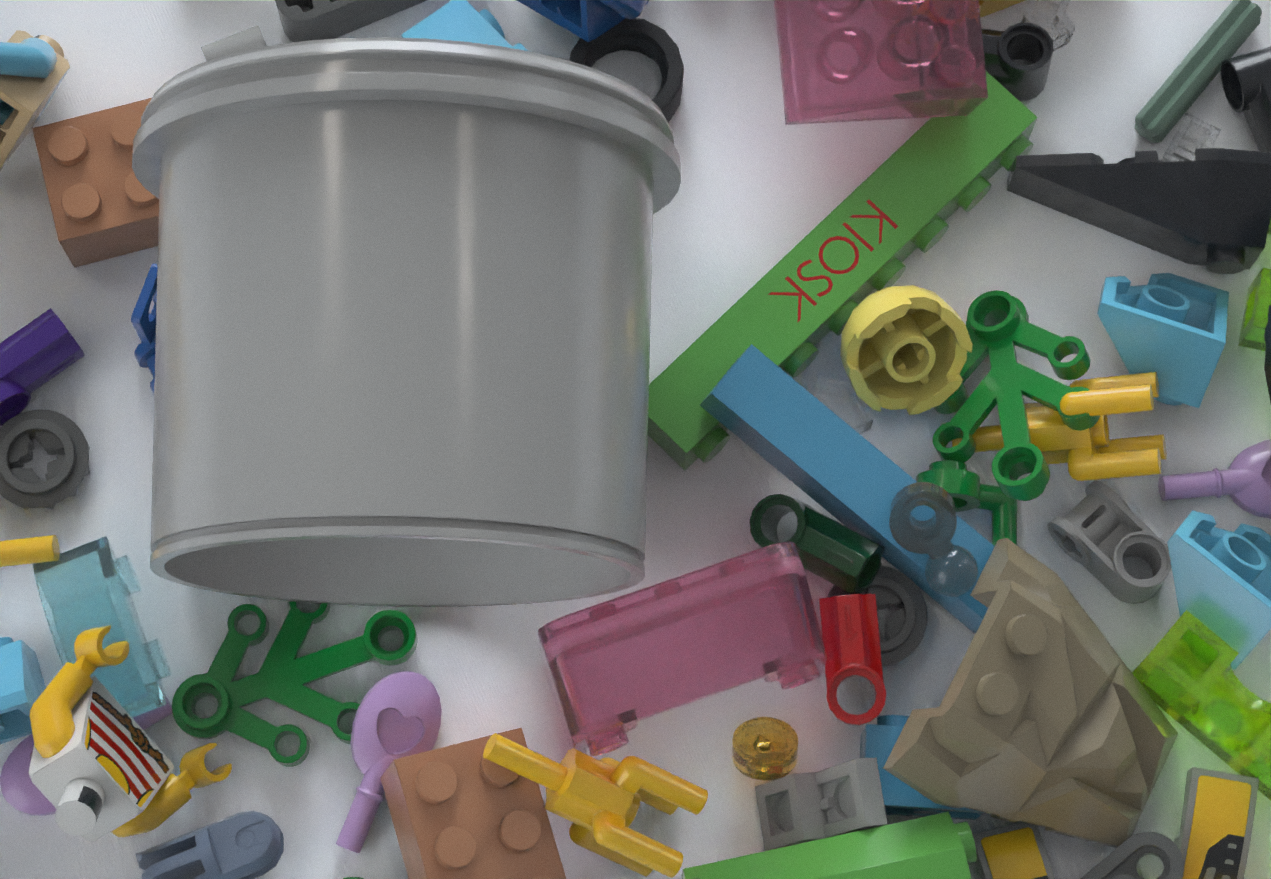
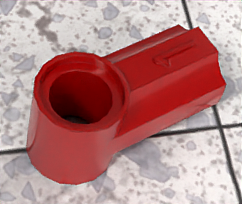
M850 594L819 598L827 689L826 699L829 709L838 720L847 725L860 726L870 723L879 716L886 702L876 594ZM861 677L869 681L873 686L876 694L875 703L866 713L859 715L849 714L838 704L837 690L846 679Z

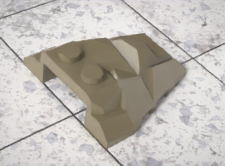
M999 539L970 596L986 606L988 610L940 706L912 710L883 769L935 804L952 808L965 807L989 813L992 818L1009 822L1022 821L1045 827V831L1117 848L1132 836L1175 743L1178 732L1119 657L1058 574L1009 539Z

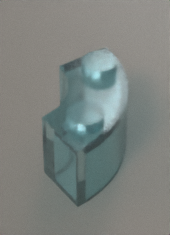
M105 536L60 553L58 561L34 563L33 570L39 596L62 665L64 666L66 662L72 664L76 662L74 643L82 631L111 625L109 633L104 636L102 641L103 650L114 642L127 641L129 643L128 656L118 665L96 668L90 677L95 675L132 718L167 705L162 679L171 676V670L159 640L154 639L148 642L132 597V594L141 591V586L129 556L124 555L116 558L108 537Z

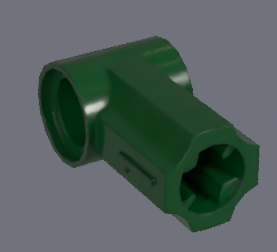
M783 494L769 495L760 500L752 510L749 520L750 533L759 546L788 559L850 594H862L872 584L882 565L881 559L885 549L884 546L827 517L810 505ZM794 512L798 524L796 532L789 540L780 543L777 537L778 523L784 515Z

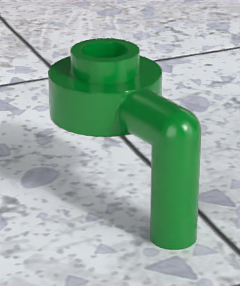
M954 460L936 461L929 464V470L921 472L916 476V481L953 512L968 511L974 508L992 511L991 544L995 546L999 539L1007 538L1017 545V500L1007 497L999 486L980 483V476L974 472L967 471V464Z

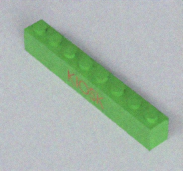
M982 69L649 384L648 436L684 471L698 458L703 463H707L715 457L727 444L731 436L726 432L728 428L702 408L700 404L744 351L752 344L793 378L800 375L817 357L819 350L815 345L830 331L834 332L837 336L841 335L853 309L874 289L879 291L886 287H892L906 270V266L902 262L917 248L923 253L930 250L948 230L949 225L945 221L959 207L966 212L974 208L992 186L987 180L1002 166L1010 172L1016 156L1028 155L1034 146L1029 138L1038 117L986 70Z

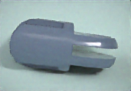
M257 811L237 813L135 855L139 868L145 870L142 874V879H255L265 875L277 866L284 852V837L281 829L268 815Z

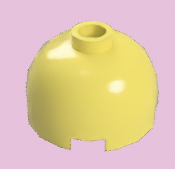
M915 285L886 287L868 295L853 309L841 333L840 356L849 382L856 395L873 410L881 412L882 407L889 410L906 409L909 415H916L941 405L960 387L963 381L960 372L967 360V351L972 353L970 336L965 323L958 313L935 292Z

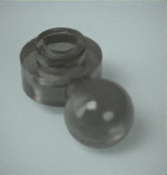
M917 482L907 485L895 495L890 506L889 525L892 536L904 549L913 553L928 554L925 576L928 584L935 592L946 597H958L967 593L976 583L978 564L968 549L951 542L957 527L956 506L952 497L945 489L933 483ZM925 505L932 508L935 514L929 520L919 521L911 515V511L917 506Z

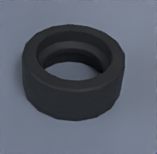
M624 19L590 42L579 38L570 53L569 61L591 68L597 60L606 54L621 50L640 52L653 59L659 66L662 80L660 90L652 101L661 109L666 121L670 122L680 106L684 65L677 44L664 29L645 19Z

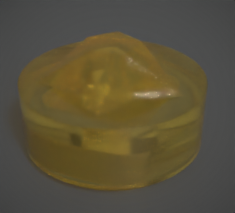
M757 717L743 722L737 727L732 738V760L735 767L745 776L762 781L775 780L788 775L795 768L798 760L797 733L788 723L772 717Z

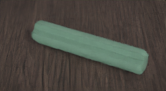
M1233 0L1136 115L1134 129L1140 136L1145 137L1151 143L1161 142L1221 71L1222 62L1230 59L1260 24L1262 10L1258 4L1252 3L1250 0Z

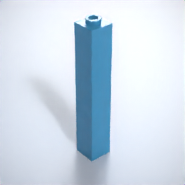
M751 344L730 367L700 406L843 525L884 546L885 549L882 557L909 577L920 589L976 634L988 608L970 596L995 546Z

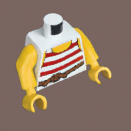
M111 625L91 628L82 631L77 636L74 643L76 662L74 664L70 662L65 663L33 703L30 710V723L34 741L28 772L31 781L57 809L55 812V822L58 827L67 834L82 836L85 840L95 842L110 832L117 837H129L156 829L192 799L191 789L203 788L226 779L232 770L231 763L219 766L211 772L206 769L204 763L205 755L217 746L216 743H208L186 752L180 761V774L176 776L171 773L174 767L172 762L96 676L90 677L96 668L118 665L128 656L129 643L127 641L114 642L103 650L102 641L104 636L109 633Z

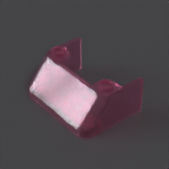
M791 541L769 545L570 613L545 624L537 631L541 665L570 749L575 748L587 754V748H589L591 756L602 755L627 745L629 739L626 733L636 728L640 720L764 678L765 682L779 681L782 690L806 684L820 678L828 659L805 569L796 545Z

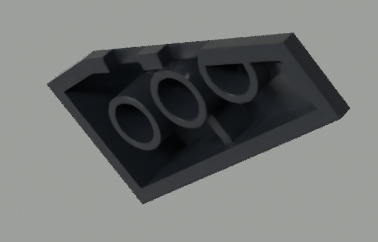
M1201 148L1195 149V161L1163 162L1158 160L1157 150L1135 151V157L1123 159L1116 164H1104V159L1094 153L1016 156L1007 178V191L1184 263L1204 265L1208 271L1216 274H1236L1244 269L1250 270L1265 248L1271 220V152Z

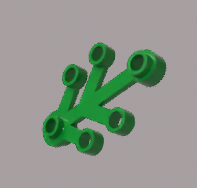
M994 290L978 296L968 309L966 328L972 342V353L967 351V360L960 372L963 381L960 387L941 405L934 407L935 411L941 414L957 413L950 422H946L936 429L932 442L941 460H954L965 463L973 456L976 449V443L972 435L997 405L1004 447L993 459V476L1001 491L1007 497L1020 501H1030L1039 497L1044 492L1050 478V470L1040 449L1031 443L1024 396L1057 411L1063 423L1073 430L1082 431L1090 429L1098 422L1100 416H1090L1089 413L1078 415L1062 413L1060 401L1065 394L1088 391L1089 389L1085 387L1071 388L1018 363L1015 346L1048 358L1055 375L1063 380H1075L1083 376L1088 371L1091 360L1082 340L1074 336L1060 337L1029 323L1028 312L1018 298L1011 296L1007 292ZM989 354L991 370L968 398L964 382ZM1077 354L1073 360L1061 362L1067 355ZM962 438L957 446L946 448L950 441ZM1031 473V474L1028 475L1027 477H1025V478H1023V479H1021V480H1018V478L1021 477L1022 475Z
M289 601L291 609L258 673L234 681L249 646L260 644L269 632V621L258 606L254 604L239 605L232 610L228 617L227 626L229 631L208 672L187 678L177 688L172 700L174 720L191 737L212 739L228 731L269 750L271 756L280 765L285 767L297 766L307 758L310 750V743L305 733L299 727L292 724L277 727L242 709V707L270 699L330 727L341 742L350 744L351 734L343 733L339 728V723L345 714L350 712L356 713L360 704L356 702H338L304 685L373 660L387 666H395L406 662L414 654L417 647L418 637L414 624L406 614L398 610H383L374 614L368 620L363 635L296 659L312 625L321 622L327 617L330 611V604L321 603L315 612L304 613L298 608L299 602ZM246 615H255L260 620L259 628L251 635H242L237 631L238 622ZM391 630L399 631L404 636L403 644L395 651H387L380 646L383 634ZM207 696L216 698L218 707L212 716L208 718L196 716L195 707L200 699ZM286 735H296L300 738V748L297 753L288 757L281 756L277 751L280 739Z

